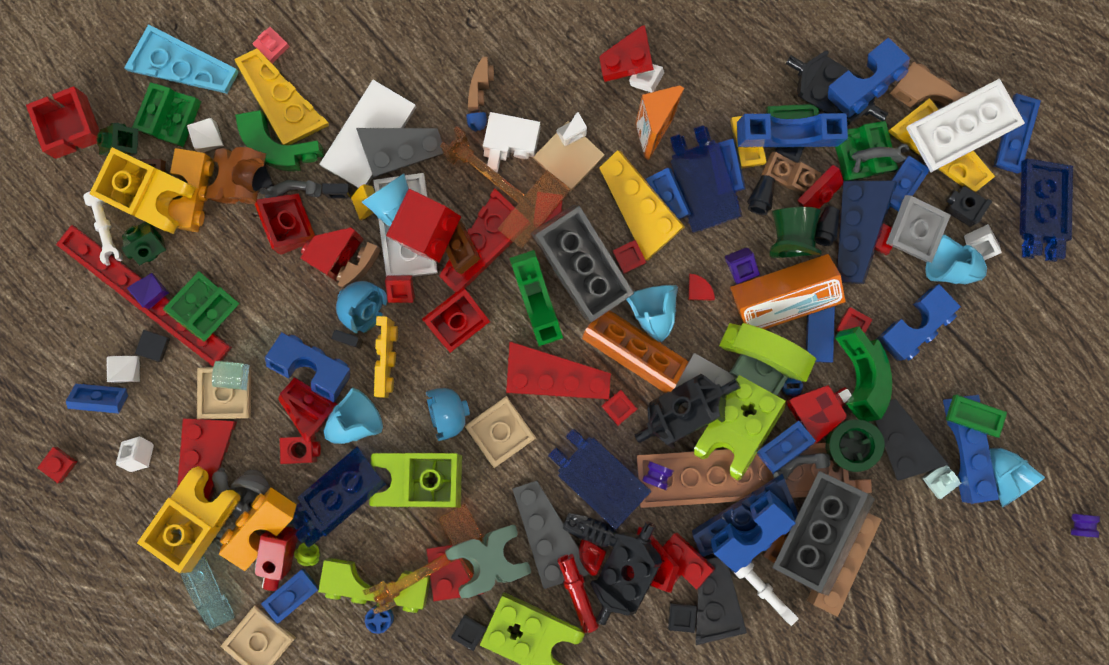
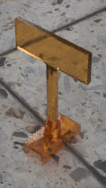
M456 126L453 129L456 139L451 142L450 146L444 142L440 145L445 158L453 165L459 159L464 163L468 162L518 203L499 226L498 230L522 249L531 239L532 235L530 233L545 222L570 192L571 188L546 170L529 192L523 194L473 154L474 151L469 148L470 145L465 132Z
M466 504L438 518L452 546L472 539L482 542L483 536ZM445 553L395 583L391 581L385 584L384 581H381L364 589L365 595L373 592L374 600L379 604L378 607L373 609L374 614L387 611L396 606L394 598L398 597L401 591L456 559L448 560ZM459 558L471 580L474 574L473 565L469 560Z

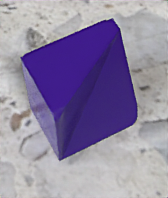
M153 273L127 288L139 304L147 309L152 308L169 293Z

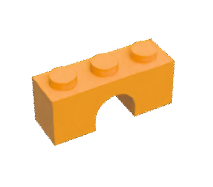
M177 148L174 150L170 173L196 187L192 198L189 199L183 196L179 199H172L169 203V215L179 223L177 229L199 232V227L203 225L205 217L203 206L204 201L208 200L205 198L208 180L214 172L213 159L206 153Z
M271 487L264 495L260 493L251 505L253 508L248 513L244 511L237 519L236 527L233 530L228 529L221 537L220 542L222 546L219 555L246 571L256 560L260 536L255 531L263 529L277 536L293 519L297 504Z

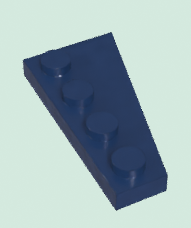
M843 181L837 266L842 283H865L875 253L874 249L877 240L880 238L884 218L888 213L890 200L897 186L896 181Z
M783 473L693 529L692 535L700 554L706 556L713 553L711 539L728 524H731L740 531L753 529L757 523L753 520L750 506L769 490L791 509L794 520H796L798 511Z

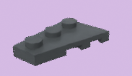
M356 128L373 178L446 153L438 128Z

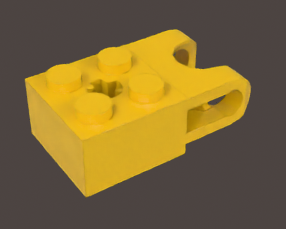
M112 147L89 194L157 228L174 234L179 223L169 215V203L177 196L192 198L196 187Z
M200 466L192 468L187 473L171 498L168 497L137 542L178 573L192 572L240 501V494L234 490H226L213 502H209L204 497V487L209 476Z

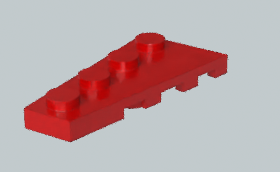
M494 188L490 194L489 201L485 207H482L475 223L467 231L481 259L462 275L456 272L449 259L439 277L455 293L462 287L466 288L531 225L530 222Z
M513 342L509 343L506 393L609 400L611 373Z
M183 418L177 487L192 468L200 466L209 476L204 487V497L211 502L214 492L212 475L221 468L224 455L227 453L230 444L229 440L232 431L235 429L237 421Z

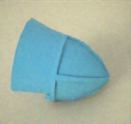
M405 173L362 201L378 219H381L388 226H391L409 189Z
M946 235L942 236L932 263L927 262L925 268L926 276L930 281L950 282L952 284L977 282L982 280L987 272V266L982 254L970 245L962 246Z
M660 285L637 290L626 299L640 326L650 337L659 342L664 341L670 335L675 323L677 285Z
M352 388L329 414L323 430L324 437L333 444H345L381 433L383 424L380 414L372 401L360 390Z
M1002 448L989 449L998 497L1002 507L1016 500L1045 478L1030 466L1027 460H1024L1019 455Z

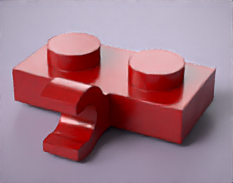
M674 533L663 546L665 551L679 566L675 583L683 576L697 590L716 569L678 533Z

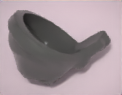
M251 469L244 472L231 485V490L240 494V501L244 504L247 500L254 501L260 493L264 495L270 488L265 476L260 471ZM234 509L233 515L238 518L240 516L239 512Z

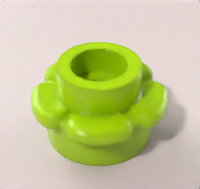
M304 542L294 552V558L302 566H313L319 562V548L314 543Z

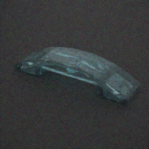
M203 554L192 572L180 573L196 609L211 630L234 619L235 615L226 595L221 594Z

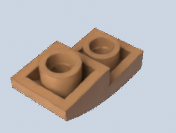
M482 57L471 80L468 96V109L470 113L480 112V106H484V90L480 89H490L489 81H494V66L489 65L488 57Z
M772 152L769 155L762 175L771 176L775 179V183L804 194L820 178L821 173L802 162L795 163L777 152Z
M367 242L366 247H362L357 255L358 265L347 262L346 267H341L337 276L338 286L343 289L353 282L360 281L376 261L381 249Z

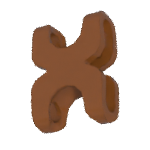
M236 147L232 152L225 148L216 149L213 162L218 163V175L214 183L207 186L205 198L222 204H236L238 201L244 204H255L258 191L253 190L252 179L257 169L264 166L266 153L248 147Z

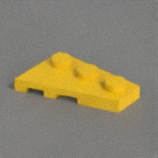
M376 316V325L381 326V334L376 338L375 349H377V355H380V360H377L375 363L374 397L388 398L389 393L393 392L394 378L390 377L391 367H395L396 352H392L393 341L397 342L398 326H394L395 322L388 317Z

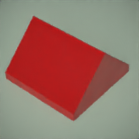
M299 193L257 199L255 207L272 250L282 255L304 246L308 240L313 239L315 234Z
M464 287L422 318L449 353L490 322Z

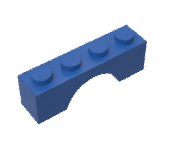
M825 113L801 119H780L771 116V114H744L737 121L738 147H838L848 139L847 113Z
M979 395L963 396L980 403ZM952 398L943 400L946 416ZM947 421V425L955 435L960 453V472L957 477L961 482L959 489L962 502L974 504L999 500L987 435Z

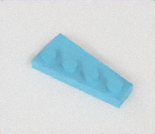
M149 24L124 67L129 72L228 94L239 74L236 68Z

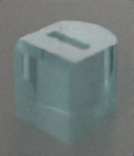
M215 361L212 372V387L247 390L250 365Z

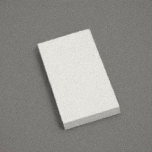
M999 78L908 125L906 129L930 172H933L1022 126L1025 122Z
M372 80L322 159L320 166L357 188L363 184L368 185L373 175L356 128H404L417 108L416 105Z
M424 173L405 175L409 189L428 197ZM399 176L373 180L375 193ZM379 219L386 276L412 275V277L438 273L437 262L419 256L387 237L386 234L390 226Z

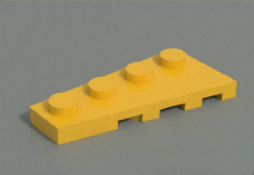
M254 49L234 59L282 145H291L329 126L328 121L317 113L314 107L296 91V88L280 74L276 67L258 49Z
M929 98L892 127L889 133L903 144H907L910 149L921 156L906 127L939 109ZM974 151L939 168L941 172L960 186H966L973 192L978 191L995 177Z
M617 150L599 168L645 260L648 261L685 226L623 153Z

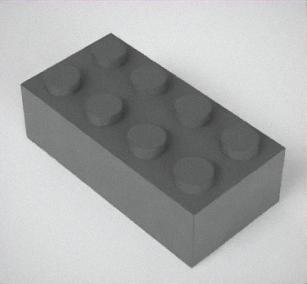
M579 205L570 206L530 233L579 311L589 322H593L634 294Z
M819 471L795 520L796 524L792 526L772 568L821 594L829 596L875 498Z

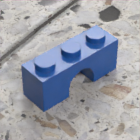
M887 38L868 54L867 67L874 75L867 79H860L848 70L829 86L828 99L843 113H847L848 118L854 113H861L868 106L870 100L875 96L879 98L887 91L892 82L895 80L898 82L906 76L910 57L892 40Z
M940 284L931 287L913 304L922 317L921 324L917 329L909 327L900 319L893 322L876 338L897 361L911 360L919 353L918 347L924 341L929 343L938 335L936 330L942 324L946 326L957 317L955 312L961 306Z
M281 332L265 356L266 367L288 379L300 367L312 368L316 374L311 380V391L332 402L336 401L350 378V368H348L344 361L337 358L333 360L327 357L317 347L313 346L310 348L303 344L302 340L295 335L288 336Z
M770 490L750 506L753 520L757 523L753 529L740 531L731 524H728L711 539L714 555L735 573L742 567L748 566L754 557L770 548L776 539L782 534L788 533L792 526L796 524L791 509Z

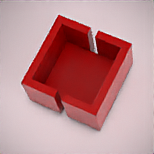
M73 86L52 94L54 100L44 97L26 104L42 152L57 159L76 152V146L83 149L97 143V135L100 131L87 95Z

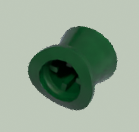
M791 207L773 210L772 214L777 240L770 248V257L787 258L822 254V250L815 248L816 242L814 241L821 210L813 207Z
M855 419L840 423L830 431L826 439L825 448L830 456V460L835 465L848 471L861 472L870 469L881 459L885 442L882 433L875 425L864 420Z

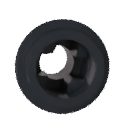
M767 175L760 177L747 201L749 204L748 210L752 213L767 215L768 211L772 209L775 179Z
M832 206L824 208L818 220L814 241L817 244L831 246L833 241L837 240L839 209Z

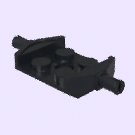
M824 51L808 63H803L791 55L786 65L799 71L797 74L799 76L798 97L825 113H843L828 99V87L849 69L827 57L828 51ZM849 70L857 78L864 79L863 77ZM874 97L861 113H854L850 118L847 117V126L853 124L864 115L868 116L869 113L883 122L889 112L876 106Z
M699 374L674 388L671 392L656 398L647 407L648 423L646 424L648 427L634 434L638 443H641L652 436H657L670 448L674 449L676 448L674 444L676 441L717 419L720 422H724L725 398L728 394L741 388L738 381L734 378V380L721 386L720 384L716 385L703 374ZM688 403L687 411L679 414L678 409L680 405Z
M646 521L641 533L638 535L626 532L614 535V538L618 540L598 579L592 580L590 583L602 604V609L596 618L599 624L606 625L612 612L627 616L636 614L656 576L662 560L661 555L651 544L650 537L656 528V525L652 522ZM628 566H631V567L633 568V571H634V578H633V579H630V578L628 577V574H627V567H628Z

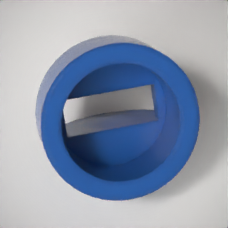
M486 112L466 114L467 124L471 130L481 131L485 128L487 124Z
M788 378L782 387V392L789 397L797 396L803 390V383L800 380ZM787 384H799V388L787 389Z

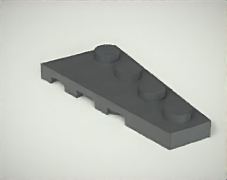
M533 481L512 488L543 588L546 589L562 584L565 581L557 560L567 554L568 556L573 554L577 569L581 575H589L580 560L577 544L570 533L563 529V521L560 519L539 482Z

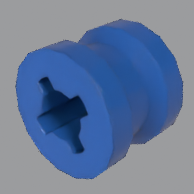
M377 605L370 609L365 616L367 629L376 634L385 632L394 621V614L391 608H382Z

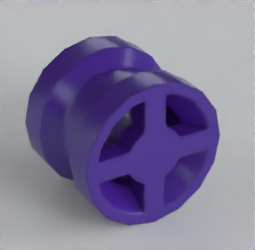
M649 461L648 474L643 477L642 481L667 490V480L673 475L674 470Z
M1072 514L1074 527L1071 529V535L1099 538L1097 524L1100 522V516Z

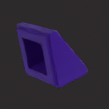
M746 247L725 256L726 263L736 285L760 275L754 253Z

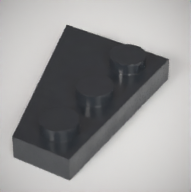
M897 399L890 400L882 419L875 421L883 435L885 449L897 481L948 466L949 464Z
M717 556L706 559L716 569L698 588L696 645L747 633L730 569Z

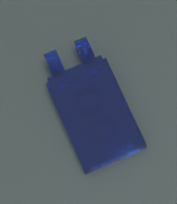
M704 125L694 128L699 146L689 150L684 136L678 134L670 137L675 155L672 156L671 164L679 188L691 213L688 216L692 233L743 217L721 144L716 143L715 140L712 141L709 130Z
M1028 158L1021 161L1020 235L1025 240L1022 244V258L1033 259L1034 256H1042L1043 243H1048L1045 247V261L1056 262L1057 259H1065L1066 242L1072 240L1073 166Z
M572 429L566 438L578 448L576 452L568 459L563 452L555 448L548 456L560 467L558 470L560 474L558 476L616 530L652 490L595 437L591 438L589 436L586 440L577 430Z
M356 447L297 497L300 503L296 505L293 519L289 524H293L298 530L295 533L301 543L304 542L307 547H310L323 535L326 537L385 486L386 483L374 466L371 465L363 451Z

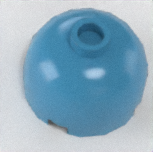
M367 281L353 282L343 288L338 294L336 303L337 316L354 333H358L357 331L365 333L376 325V316L383 315L379 310L382 304L386 306L387 294L382 288Z
M448 388L426 391V395L429 398L432 397L427 399L433 428H437L438 434H435L437 440H446L459 434L465 426V416L470 415L467 401H461L458 393Z

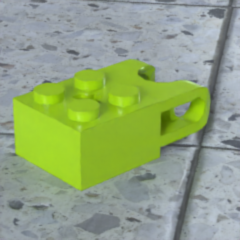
M739 375L736 380L741 388L728 394L725 398V421L720 422L717 419L709 423L694 449V455L700 459H707L717 448L724 447L729 449L734 454V459L730 466V475L736 480H741L757 455V451L762 448L785 410L786 403L782 398ZM751 410L755 415L750 414L748 417H745L744 411Z
M373 453L371 455V465L378 468H386L391 473L392 482L386 491L372 493L369 496L370 506L461 508L462 455L457 453ZM433 474H436L435 477L438 478V482L432 487L428 480L433 478Z
M503 592L480 646L521 665H563L552 656L551 650L554 645L561 641L579 644L582 642L585 633L579 627ZM514 624H519L522 633L512 634L509 626L514 627Z

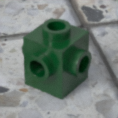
M110 123V126L100 129L97 135L99 155L108 156L112 147L130 156L136 155L138 129L126 127L122 123Z
M147 222L128 228L122 235L123 246L121 248L124 254L130 260L133 258L139 266L145 262L153 261L160 253L166 251L164 238L153 225Z

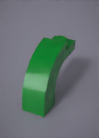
M261 110L235 115L238 131L244 144L248 148L266 153L265 164L282 171H301L300 161L311 163L317 161L319 157H324L323 147L318 141L295 145H281L274 142L270 136L268 120Z
M532 250L509 258L538 346L563 339L535 251Z
M860 326L839 331L835 339L850 357L856 371V387L846 404L858 420L867 422L881 420L889 406L892 394V373L886 352L878 339L870 341Z

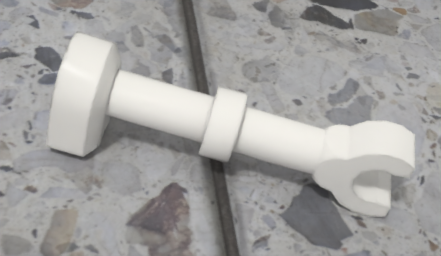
M90 192L83 195L85 204L92 206L96 220L94 227L99 232L103 245L102 252L100 253L101 262L107 266L110 265L109 256L111 254H114L116 260L123 261L122 253L116 249L109 230L111 229V224L109 220H106L103 204L106 202L90 195Z
M752 561L748 566L742 567L736 573L731 570L739 579L745 577L758 591L757 595L761 599L765 598L791 626L799 619L775 595L773 587L769 583L765 584L753 571L754 564Z

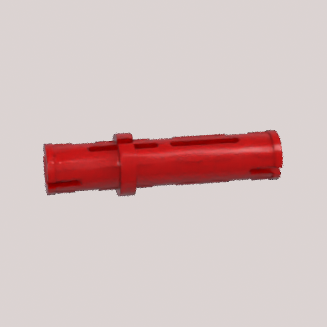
M568 554L557 560L564 576V587L568 589L582 631L587 633L588 629V633H591L598 629L599 626L583 585L585 582L583 575L577 569L573 554L569 556Z

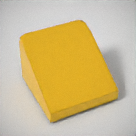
M363 184L351 197L360 220L374 214L362 203V201L375 193L373 186Z

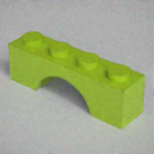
M327 558L323 562L318 592L326 593L325 597L329 599L339 600L341 596L350 597L351 602L366 604L368 600L377 602L378 607L392 608L393 605L403 606V611L417 613L419 609L423 610L426 606L430 574L405 570L394 584L387 587H375L361 579L356 570L355 562Z

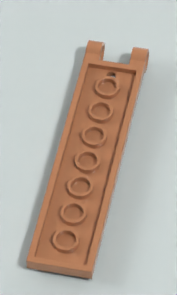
M815 443L800 455L827 453L826 443ZM729 449L714 450L707 459H700L695 456L694 451L636 455L640 508L738 502L774 479L773 473L758 455L755 456L742 479H734L730 475V466L733 462L734 454ZM830 460V466L826 468L816 469L815 464L800 465L794 469L785 481L792 498L807 497L819 471L866 493H872L871 479L849 480L848 470L839 467V470L834 472L832 467L835 464ZM649 461L674 470L673 475L667 480V490L642 481L643 477L648 474Z

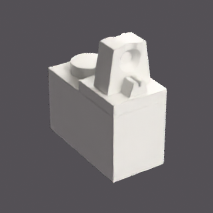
M490 112L483 143V156L489 157L487 171L498 173L500 160L506 161L510 153H514L513 156L520 159L533 157L536 154L541 130L540 122Z

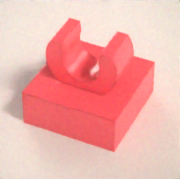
M271 27L266 31L264 30L252 43L272 64L290 47Z

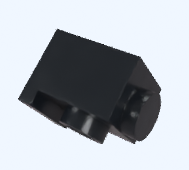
M963 186L958 190L954 189L946 199V202L949 204L944 211L967 226L972 227L980 222L992 201L981 197L966 186ZM965 201L971 204L972 206H966Z

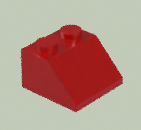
M408 189L386 236L417 255L439 263L461 216L448 207L414 190Z
M351 227L316 235L312 240H308L304 244L300 259L337 282V276L341 267H346L347 262H350L364 239Z

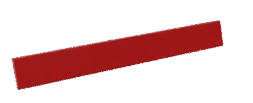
M71 225L56 243L59 248L213 367H217L232 349L229 344L214 333L203 342L163 311V308L171 301L166 296L152 308H143L127 289L130 285L142 279V277L121 261L116 260L112 254L109 256L110 265L103 264L100 260L102 246L76 226Z

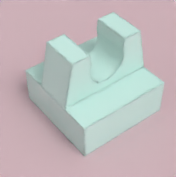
M948 466L931 470L922 477L938 499H942L961 484L958 477Z

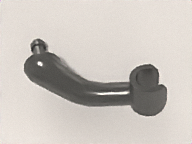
M902 144L896 148L874 147L857 151L852 155V158L856 160L853 170L858 173L861 162L872 158L891 157L896 163L903 162L907 157L901 153L909 151V146Z
M290 179L268 189L261 188L260 193L265 194L266 198L282 196L290 190H306V196L320 197L322 186L310 180L306 182Z
M827 453L799 455L775 472L773 477L776 478L783 473L786 480L796 467L803 464H815L816 469L829 467L830 456Z
M221 467L212 475V481L218 495L223 491L230 490L228 476L225 473V469ZM247 500L245 504L239 501L235 510L239 512V515L244 511L248 513L253 508L251 507L253 501Z

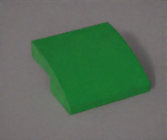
M150 82L132 128H136L138 132L156 139L184 147L189 135L187 125L193 124L202 101L195 97L175 92L171 88Z
M886 121L847 129L848 139L838 147H835L844 181L860 180L898 170L897 163L891 157L868 159L861 162L858 173L853 170L856 160L852 158V155L855 152L874 147L893 148Z
M198 271L163 308V311L205 342L239 303L221 287L218 288Z

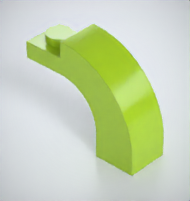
M729 323L719 345L726 351L762 361L775 368L785 377L803 382L807 381L816 361L813 355L795 343L777 334L743 323L742 326Z

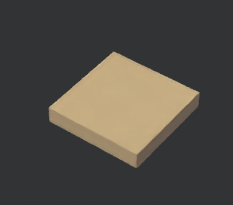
M556 133L533 156V159L570 193L605 157V154L585 136L564 146Z
M251 367L197 368V419L251 418Z
M507 396L465 425V428L493 468L536 439Z
M256 604L220 647L241 665H274L296 637L280 623L277 624L266 611Z

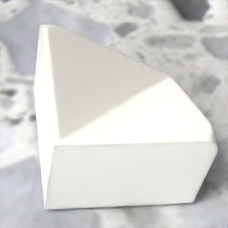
M577 112L571 122L558 128L556 131L563 145L567 146L586 136L587 127L579 112Z
M212 118L187 125L193 147L197 152L203 153L224 146L217 122Z
M988 224L964 236L966 245L974 247L982 254L984 261L1002 253L1000 245Z
M108 356L107 382H140L139 356Z
M140 436L122 441L116 465L129 472L149 467L154 447L153 443Z

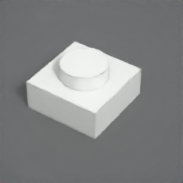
M653 64L654 70L632 75L629 79L630 85L648 92H654L664 75L663 67Z

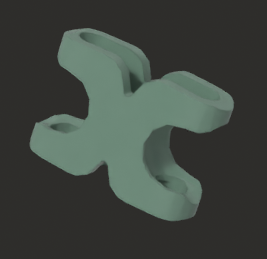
M516 525L491 531L485 534L482 542L472 539L445 550L448 560L465 558L473 565L474 574L472 579L459 587L461 598L473 597L491 590L495 585V580L501 583L512 582L531 573L528 562L513 565L507 562L504 557L503 548L506 542L518 535Z

